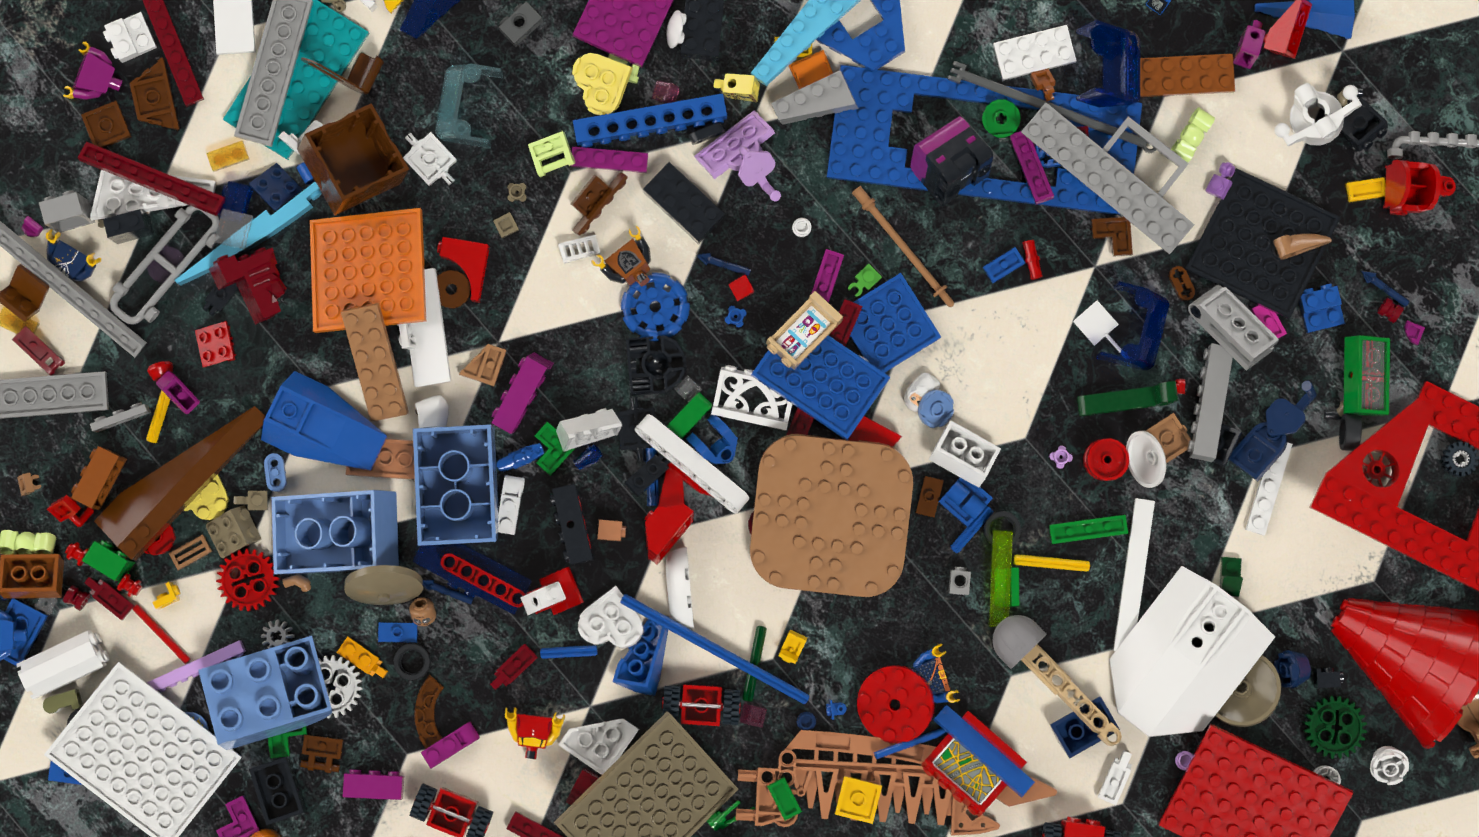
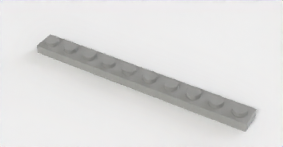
M0 221V246L134 358L140 353L147 342Z

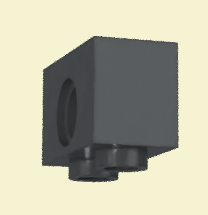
M527 1L524 4L520 3L513 10L514 13L510 17L506 16L499 23L500 32L515 47L543 22L542 17ZM522 19L525 23L523 26L517 27L515 26L516 20Z

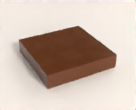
M117 101L81 114L91 142L96 146L105 148L132 137Z

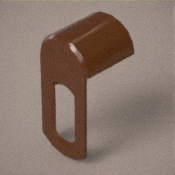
M361 52L348 78L345 79L313 60L301 58V61L323 74L365 95L369 94L384 64L383 59L376 55L375 58H372Z

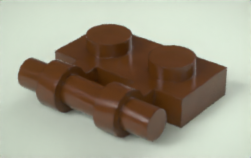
M305 734L302 754L309 755V760H301L300 767L308 768L309 771L316 769L324 770L325 773H339L340 765L333 764V758L341 759L344 740ZM316 756L327 757L326 763L316 762Z

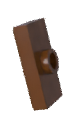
M928 476L924 477L916 514L935 517L944 480Z

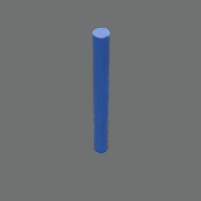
M940 728L920 735L911 741L901 742L875 751L874 756L876 759L941 737L946 735L947 732Z

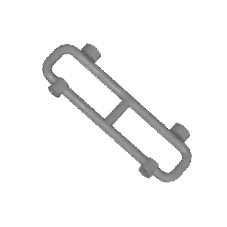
M188 206L186 210L180 208L175 214L177 218L175 223L124 283L119 281L112 290L115 294L110 300L112 312L127 324H136L143 319L149 323L153 322L160 313L154 307L175 280L205 245L214 249L220 243L222 238L216 234L220 226L218 215L215 216L200 210L212 220V226L181 263L175 267L160 255L159 252L181 226L190 219L192 213L200 210L193 206ZM153 260H156L171 274L138 314L130 317L118 307V301L127 294L129 288Z

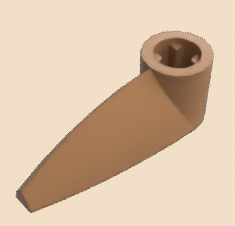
M1297 234L1279 237L1273 243L1279 258L1283 260L1328 244L1332 240L1330 237L1318 234Z

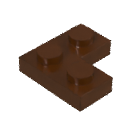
M1117 217L1091 220L1092 239L1111 238L1113 257L1133 255L1131 223L1126 218Z

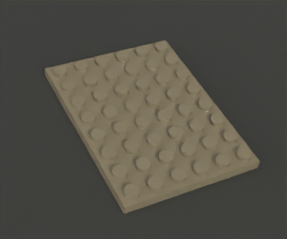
M667 711L554 823L567 837H691L738 788Z

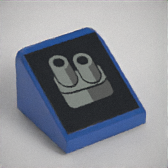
M1148 0L1146 6L1161 15L1171 0Z

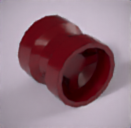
M1387 297L1377 313L1388 317V321L1395 323L1403 312L1404 307L1395 305L1393 300Z
M72 585L66 592L63 602L72 604L75 609L81 611L87 604L90 594L81 592L78 587Z

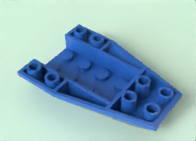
M296 371L280 386L264 419L261 436L262 441L296 457L371 471L387 438L386 434L331 388Z

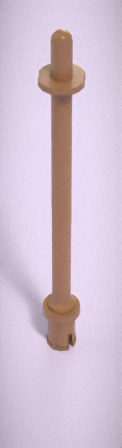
M862 186L855 189L852 194L862 205L861 208L870 211L936 291L933 297L935 298L939 295L948 307H953L954 301L945 292L948 286H940L875 207L874 198L871 199Z

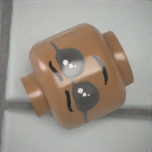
M417 598L411 603L409 611L414 624L428 626L435 621L436 610L430 599Z

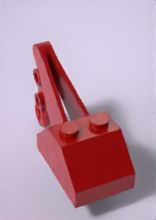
M672 463L668 464L670 468L665 474L659 505L654 512L651 510L645 517L648 559L656 565L661 562L693 523L694 511L684 504L683 481L698 493L711 496Z

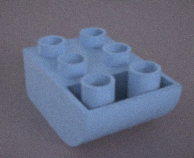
M312 636L198 670L217 744L225 750L303 728L328 717L332 713V707Z

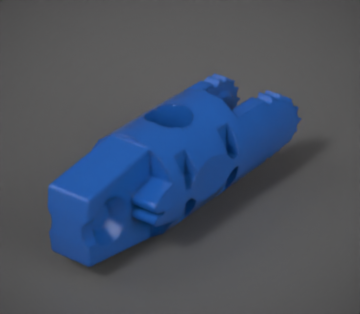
M540 443L525 446L509 453L508 456L501 460L499 459L496 462V467H498L499 471L503 472L512 468L517 469L543 456L544 450Z

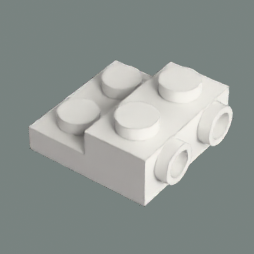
M141 12L126 19L120 18L104 25L106 31H103L107 42L111 41L113 45L111 52L114 58H119L122 63L157 48Z

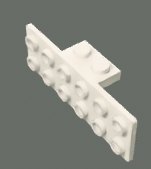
M435 268L425 269L427 322L398 324L400 331L399 343L402 349L410 350L415 387L451 381Z

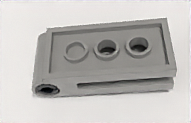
M1216 285L1188 306L1190 315L1246 371L1271 353L1274 349L1273 346L1279 341L1226 287Z

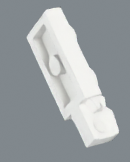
M1123 750L1120 759L1115 758L1114 762H1112L1098 798L1117 805L1131 772L1132 765L1128 763L1132 755L1131 753Z

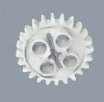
M332 655L329 661V658L324 656V662L318 658L321 670L327 669L330 672V677L324 680L327 693L329 692L327 684L332 683L334 672L338 671L333 686L336 688L330 691L329 700L335 718L339 717V712L342 715H346L345 709L347 708L349 711H352L351 704H358L355 698L362 697L357 693L359 690H363L362 687L358 686V683L363 682V680L356 678L360 675V672L354 673L353 671L356 666L349 667V660L343 663V657L336 661L335 655ZM342 675L348 678L346 686H342L339 683V678ZM336 693L342 697V701L338 705L332 700Z

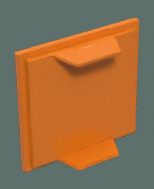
M824 50L789 65L799 90L833 74Z

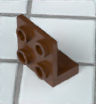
M20 264L17 266L9 286L0 291V303L22 321L26 322L40 311L50 287Z

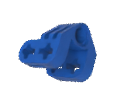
M711 415L707 421L723 438L718 439L710 447V450L693 432L686 440L709 463H729L734 459L738 438L717 415Z

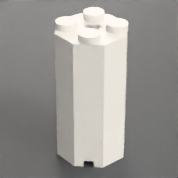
M92 631L83 632L17 663V667H21L18 675L25 690L33 693L30 697L37 699L107 666L106 662L110 659L107 652L102 650L100 646L102 641L97 632L92 633Z

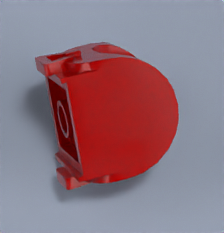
M1393 160L1391 165L1385 166L1384 208L1390 209V214L1402 216L1408 213H1421L1432 210L1438 202L1439 196L1446 197L1454 193L1456 188L1455 182L1451 177L1441 176L1435 164Z

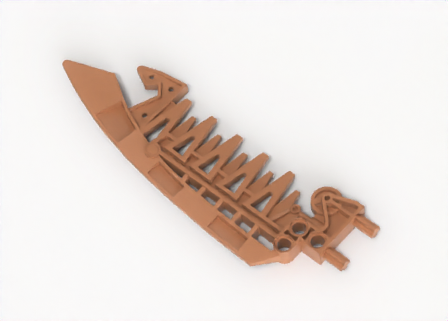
M800 730L789 745L779 754L778 768L738 769V781L757 782L755 809L736 808V820L755 821V826H764L775 822L778 826L788 827L797 820L798 814L786 821L784 820L767 785L781 779L783 773L788 772L792 776L788 785L795 784V789H791L793 795L802 797L806 792L808 808H813L818 787L821 819H828L834 789L837 804L844 776L851 777L850 773H861L860 780L881 785L879 774L890 775L887 793L883 796L881 791L877 805L879 822H886L892 793L895 813H900L905 792L908 823L915 824L921 795L924 814L929 815L934 794L937 825H944L946 816H951V836L982 834L997 830L1000 827L999 823L984 815L971 820L966 814L967 806L963 802L960 803L954 799L953 793L948 789L945 791L944 798L941 799L938 780L933 776L927 775L921 765L896 764V759L922 764L936 748L934 746L915 745L885 756L886 758H891V764L876 763L877 759L874 756V752L898 743H888L878 737ZM792 750H814V760L796 759V755ZM819 750L833 751V761L818 760ZM838 752L853 753L852 762L838 761ZM785 753H790L793 756V760L789 764H785L782 761V756ZM857 754L871 755L872 762H857ZM765 771L772 773L773 777L770 782H764L761 778ZM821 771L833 772L829 790L826 793L823 789ZM908 776L919 777L915 797H911ZM1030 777L1035 783L1022 798L1007 785L996 799L1010 807L1055 796L1057 790Z

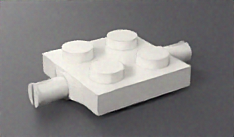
M431 132L419 141L412 133H409L410 138L406 136L405 139L412 145V148L403 159L428 186L441 177L448 185H451L455 179L450 176L448 170L457 162V159Z

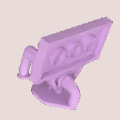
M755 110L694 156L714 179L731 168L734 171H739L738 175L746 186H753L758 182L772 201H778L781 197L780 192L775 190L765 177L774 169L775 160L768 151H762L760 146L775 132Z

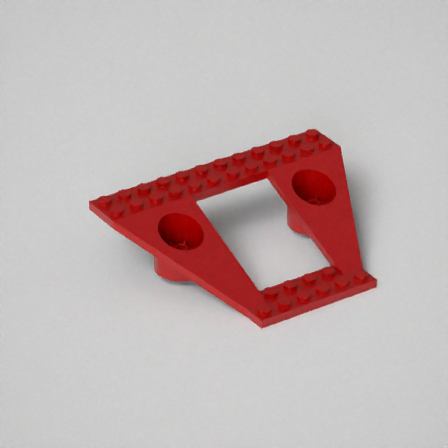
M1425 381L1417 399L1325 473L1309 508L1479 591V508L1473 520L1467 541L1398 508L1428 426L1461 442L1469 443L1468 445H1473L1475 449L1479 450V406ZM1371 452L1381 453L1379 459L1374 461ZM1367 454L1370 460L1369 464L1363 462ZM1384 456L1390 462L1389 465L1385 466L1384 463L1381 462ZM1391 466V476L1386 474V467ZM1383 476L1390 479L1385 486H1383L1380 479ZM1373 479H1377L1379 487L1371 483Z

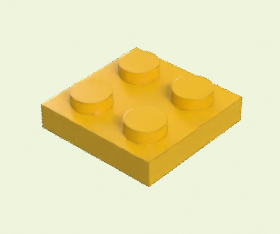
M844 776L835 815L873 824L882 785Z

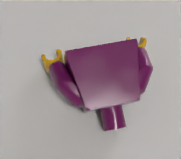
M83 42L82 44L87 47L86 50L79 49L84 55L73 88L69 86L64 87L70 90V94L63 96L69 99L88 100L99 98L101 94L107 92L108 87L119 91L122 80L112 77L115 68L112 67L111 60L105 52L91 47L87 42Z

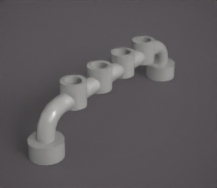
M1411 131L1408 133V136H1400L1394 140L1392 147L1387 150V158L1394 160L1402 159L1403 149L1399 148V146L1403 143L1409 145L1425 144L1428 146L1444 145L1447 147L1462 146L1476 148L1479 147V140H1477V135L1468 134L1465 135V139H1458V134L1449 133L1446 134V138H1439V133L1430 132L1427 134V137H1420V132Z

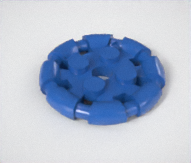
M654 272L647 276L650 279L648 283L654 282L655 288L650 287L647 289V285L640 286L635 281L632 285H629L630 287L627 292L624 291L621 310L624 313L623 320L631 332H636L640 337L653 336V339L650 341H659L657 336L663 335L670 338L682 329V324L684 321H687L689 316L690 303L687 302L686 296L688 294L678 280L674 281L670 278V275ZM665 285L671 287L669 293L663 289ZM636 291L641 293L638 299L633 297ZM679 298L680 305L674 306L673 300ZM652 302L660 303L661 309L658 312L650 310ZM636 308L637 314L632 315L630 309ZM673 314L678 317L675 323L670 321ZM642 321L647 324L645 329L639 326ZM663 324L664 330L657 331L656 326Z

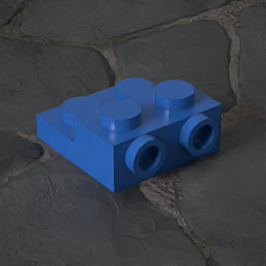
M1332 284L1320 286L1321 290L1314 291L1313 288L1304 290L1299 300V306L1306 333L1345 324L1340 306L1342 302L1337 286L1332 287Z

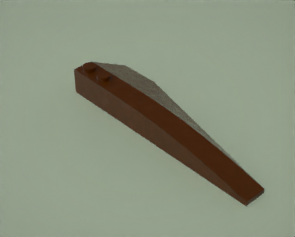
M256 406L252 407L121 492L94 522L131 560L137 561L262 428L266 416Z

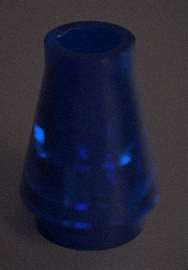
M593 444L592 446L589 445L573 462L579 470H582L589 465L599 462L603 455L599 448Z

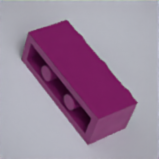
M349 769V773H344L343 797L403 799L404 776L400 775V772L388 771V775H382L380 771L369 770V774H362L361 770Z

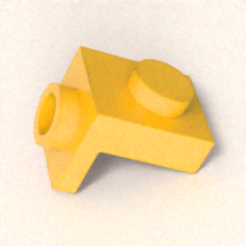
M790 630L778 656L785 662L796 664L808 637Z

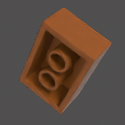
M98 446L97 449H93L89 457L91 461L88 466L82 469L80 474L82 478L79 483L74 485L71 491L73 494L71 498L92 509L101 510L127 459Z
M59 554L1 555L0 595L3 598H62L64 560Z

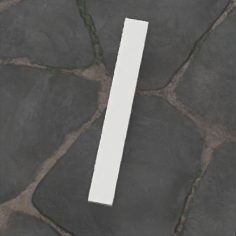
M1135 498L1113 651L1119 648L1138 623L1155 501Z

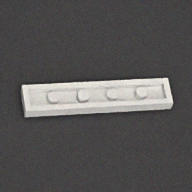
M1287 442L1285 451L1261 477L1245 530L1265 535L1292 448L1291 443Z

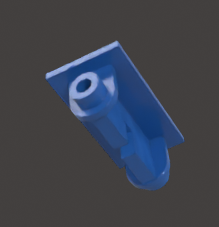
M829 699V704H826L827 716H831L832 720H834L835 715H843L847 710L845 704L841 702L832 703L831 699Z

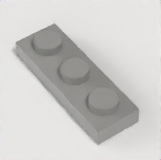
M137 403L130 406L131 409L127 411L121 409L113 412V416L108 418L105 416L94 419V423L90 424L91 429L97 433L151 413L149 406Z

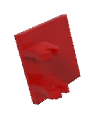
M569 567L539 579L542 587L527 592L529 594L559 581L565 594V600L537 611L535 614L551 608L553 615H556L584 602Z

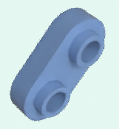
M269 454L264 460L266 483L270 490L280 492L287 485L284 459L278 454ZM273 460L278 461V465L276 467L272 466ZM276 479L280 480L279 486H275L274 481Z

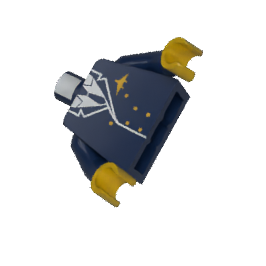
M52 229L46 233V239L48 240L47 260L74 283L91 277L96 264L101 262V258L99 257L94 260L93 256L95 253L86 256L61 240L57 242L61 233L57 232L53 236Z

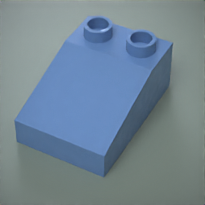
M366 490L271 497L274 574L348 572L377 565L399 566L396 491Z

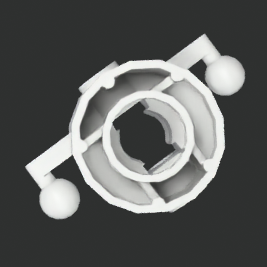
M1309 83L1301 85L1295 90L1294 105L1290 112V125L1294 134L1289 136L1290 128L1285 123H1279L1275 127V134L1283 138L1287 146L1301 141L1309 145H1323L1331 142L1341 132L1344 118L1362 106L1357 97L1358 89L1354 85H1348L1344 88L1343 96L1352 102L1342 108L1341 103L1334 96L1326 92H1317ZM1317 107L1322 108L1325 111V117L1315 123V119L1308 115V111Z

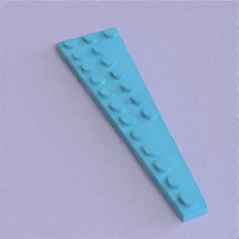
M809 0L753 69L751 75L767 86L788 65L794 62L798 55L807 50L818 37L820 38L825 34V31L830 26L836 24L861 0Z

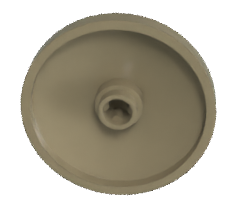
M377 565L361 568L350 573L345 578L344 590L348 597L361 603L393 605L410 601L419 596L423 591V579L420 574L409 568Z
M1260 656L1215 715L1217 719L1231 726L1248 727L1261 723L1274 712L1281 696V683L1276 668L1266 657Z

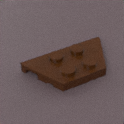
M160 58L150 69H146L140 77H136L130 82L137 119L140 122L180 130L165 60Z

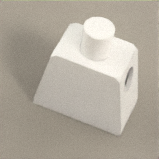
M559 581L520 597L527 615L566 599ZM533 598L537 599L538 605L534 603Z

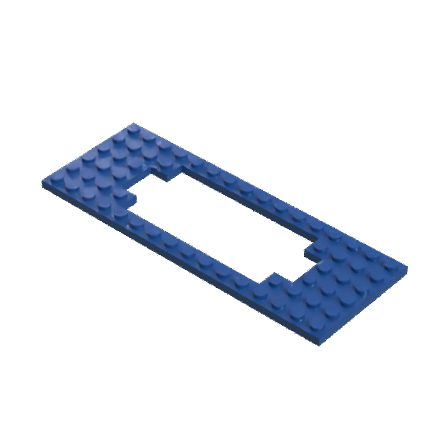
M841 65L840 71L844 75L859 109L846 110L834 115L827 178L928 191L915 176L912 169L905 168L907 149L888 147L892 112L911 113L914 95L990 104L997 99H1006L1013 102L1017 108L1040 109L964 80L957 84L949 81L947 78L885 70L872 72L866 68ZM1008 86L1046 101L1042 90L1037 91L1035 89ZM1058 92L1052 93L1054 100L1047 101L1117 128L1122 125L1128 116L1140 125L1142 103ZM1068 120L1069 122H1071V123H1072L1074 126H1076V127H1083V126H1084V125H1082V124H1079V123H1076V122H1074V121ZM1088 127L1089 138L1103 149L1112 136ZM1128 127L1125 129V131L1135 134ZM1118 138L1107 153L1134 174L1137 145ZM1061 168L1057 169L1055 187L1050 186L1054 199L1037 204L1121 215L1070 172ZM986 178L975 186L969 184L958 193V195L1035 204L1028 184L1022 182Z

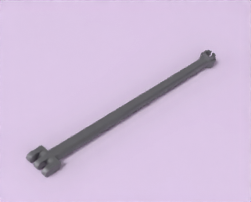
M957 61L953 62V66L959 68V70L954 68L950 70V73L957 76L949 75L947 78L949 81L960 84L961 79L1039 109L1045 103H1048L1066 119L1111 136L1118 130L1117 127L965 71L967 65ZM1124 130L1119 139L1142 147L1146 153H1154L1156 151L1155 148L1148 149L1147 142L1133 133Z

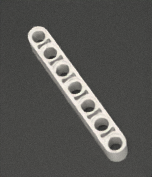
M647 414L636 426L635 431L643 440L729 511L737 514L747 503L749 496L745 491L655 417Z

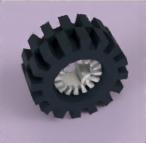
M1456 442L1448 445L1442 452L1444 453L1443 456H1441V459H1443L1441 464L1445 466L1444 470L1448 471L1450 475H1455L1454 477L1466 476L1475 471V467L1479 464L1477 462L1479 456L1476 455L1478 452L1473 449V445H1468L1469 443ZM1461 454L1464 457V462L1458 464L1455 458Z

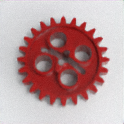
M246 549L245 554H243L241 550H238V556L231 553V560L224 559L227 565H220L223 572H217V574L222 577L216 580V582L222 583V586L217 589L224 591L221 597H228L225 603L233 601L232 608L239 605V610L243 611L246 606L247 611H251L253 606L255 610H259L258 604L265 607V600L272 601L270 594L277 595L273 589L279 588L275 581L280 580V578L275 577L274 570L272 569L274 565L273 563H268L271 557L268 556L264 559V552L257 555V550L254 549L252 554H250V550ZM256 562L259 565V571L252 573L250 567ZM235 568H238L241 572L240 577L234 579L232 576V571ZM260 574L265 575L262 578L251 580L250 585L248 583H241L236 586H232V583L247 579V576L255 577ZM259 581L265 584V588L261 592L256 589V584ZM240 587L246 589V595L242 598L237 594Z

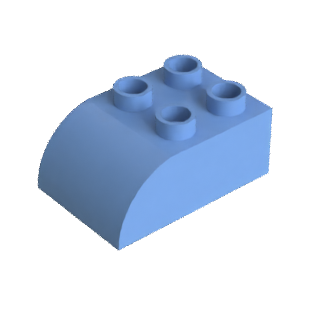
M492 425L413 429L418 546L496 542L498 538V491L495 428Z

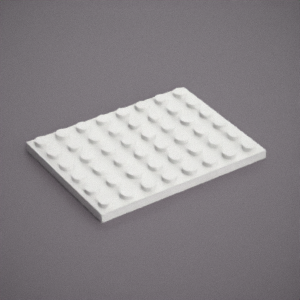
M120 662L115 665L44 754L150 837H179L242 758L235 750H225L219 746L213 733Z

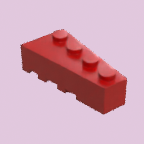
M864 416L848 440L878 442L893 447L902 436Z

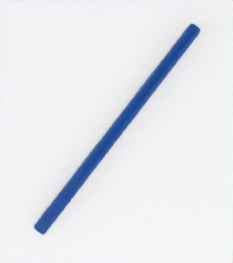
M626 594L623 595L620 603L802 704L807 703L809 695L636 599Z

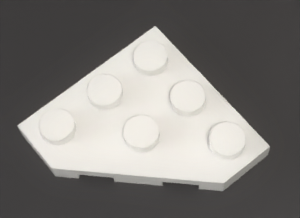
M623 718L575 727L567 731L558 745L603 775L621 757L639 729Z

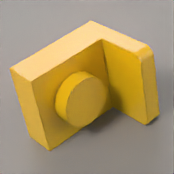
M172 582L165 583L170 594L165 592L156 597L157 600L152 602L155 609L160 610L180 600L179 595L181 592L177 584Z

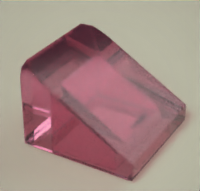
M657 81L652 99L663 103L675 102L679 87L673 83Z
M744 704L740 722L762 728L767 709Z

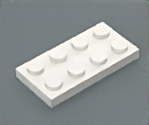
M1067 25L993 43L1002 81L1047 68L1052 69L1076 63Z

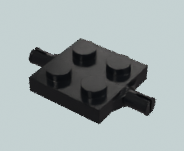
M634 396L635 404L633 397H630L631 409L616 412L622 424L619 431L621 451H637L638 462H641L640 454L642 455L643 462L646 461L644 450L652 446L636 433L635 428L647 414L655 418L656 416L654 408H640L638 396Z

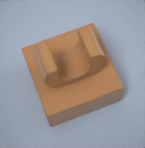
M25 473L17 477L21 496L29 495L34 490L41 488V485L35 486L32 483L33 479L39 478V475L31 476L30 473Z

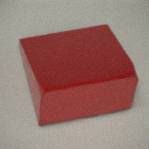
M746 275L728 284L737 301L754 293Z

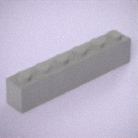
M1211 343L1208 349L1205 348L1203 359L1206 362L1205 367L1202 366L1200 378H1203L1202 385H1199L1197 390V396L1200 397L1199 404L1196 403L1194 408L1196 421L1192 423L1191 433H1193V439L1188 444L1189 458L1213 462L1216 459L1233 359L1221 345Z

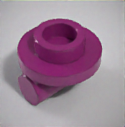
M27 216L24 219L22 230L29 237H37L42 232L43 227Z

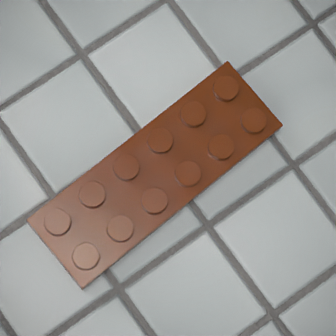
M1233 54L1118 60L1121 98L1235 92Z

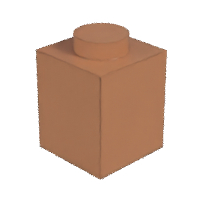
M599 520L598 540L621 541L622 537L625 538L626 526H623V522Z

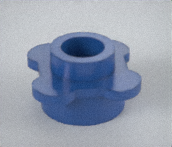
M730 306L725 322L727 324H734L736 327H742L746 311Z

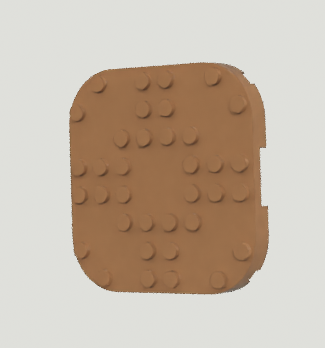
M805 434L786 435L772 443L763 453L759 464L750 543L751 561L761 578L779 588L858 597H872L889 590L899 579L905 560L913 491L912 471L905 457L897 449L884 443L824 438Z

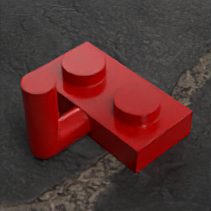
M68 495L55 501L47 508L60 522L69 518L77 527H81L94 513V510L88 507L78 517L76 513L81 508L77 505L76 500Z

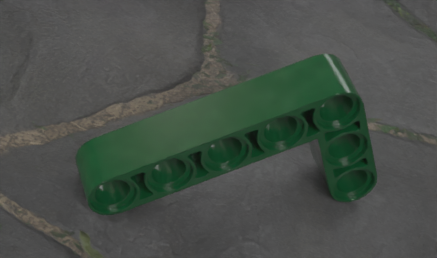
M1176 381L1159 383L1153 387L1077 397L1079 416L1163 406L1178 401Z

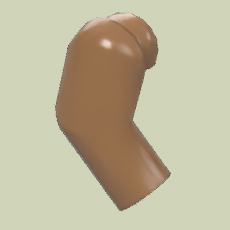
M300 574L282 579L285 588L296 585L303 592L311 589L310 580Z

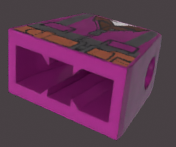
M1252 20L1251 24L1246 27L1241 35L1233 64L1251 69L1260 54L1266 33L1261 29L1262 22Z

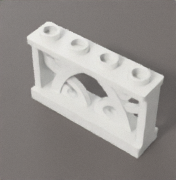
M731 365L721 367L712 415L787 430L792 403L786 399L776 401L775 398H779L780 395L753 378L751 374L754 370L744 369V371H739L737 367ZM728 377H735L737 379L736 384L730 382L731 387L735 389L733 392L728 390L724 384ZM743 379L750 380L743 384ZM757 386L765 394L768 401L760 403L754 412L749 411L747 401L740 394L749 388ZM721 390L730 395L724 405H718ZM736 398L740 400L744 405L740 409L736 407V404L739 403L738 401H735ZM787 404L784 419L779 418L778 406ZM770 406L771 408H766L768 413L763 414L761 413L762 407Z

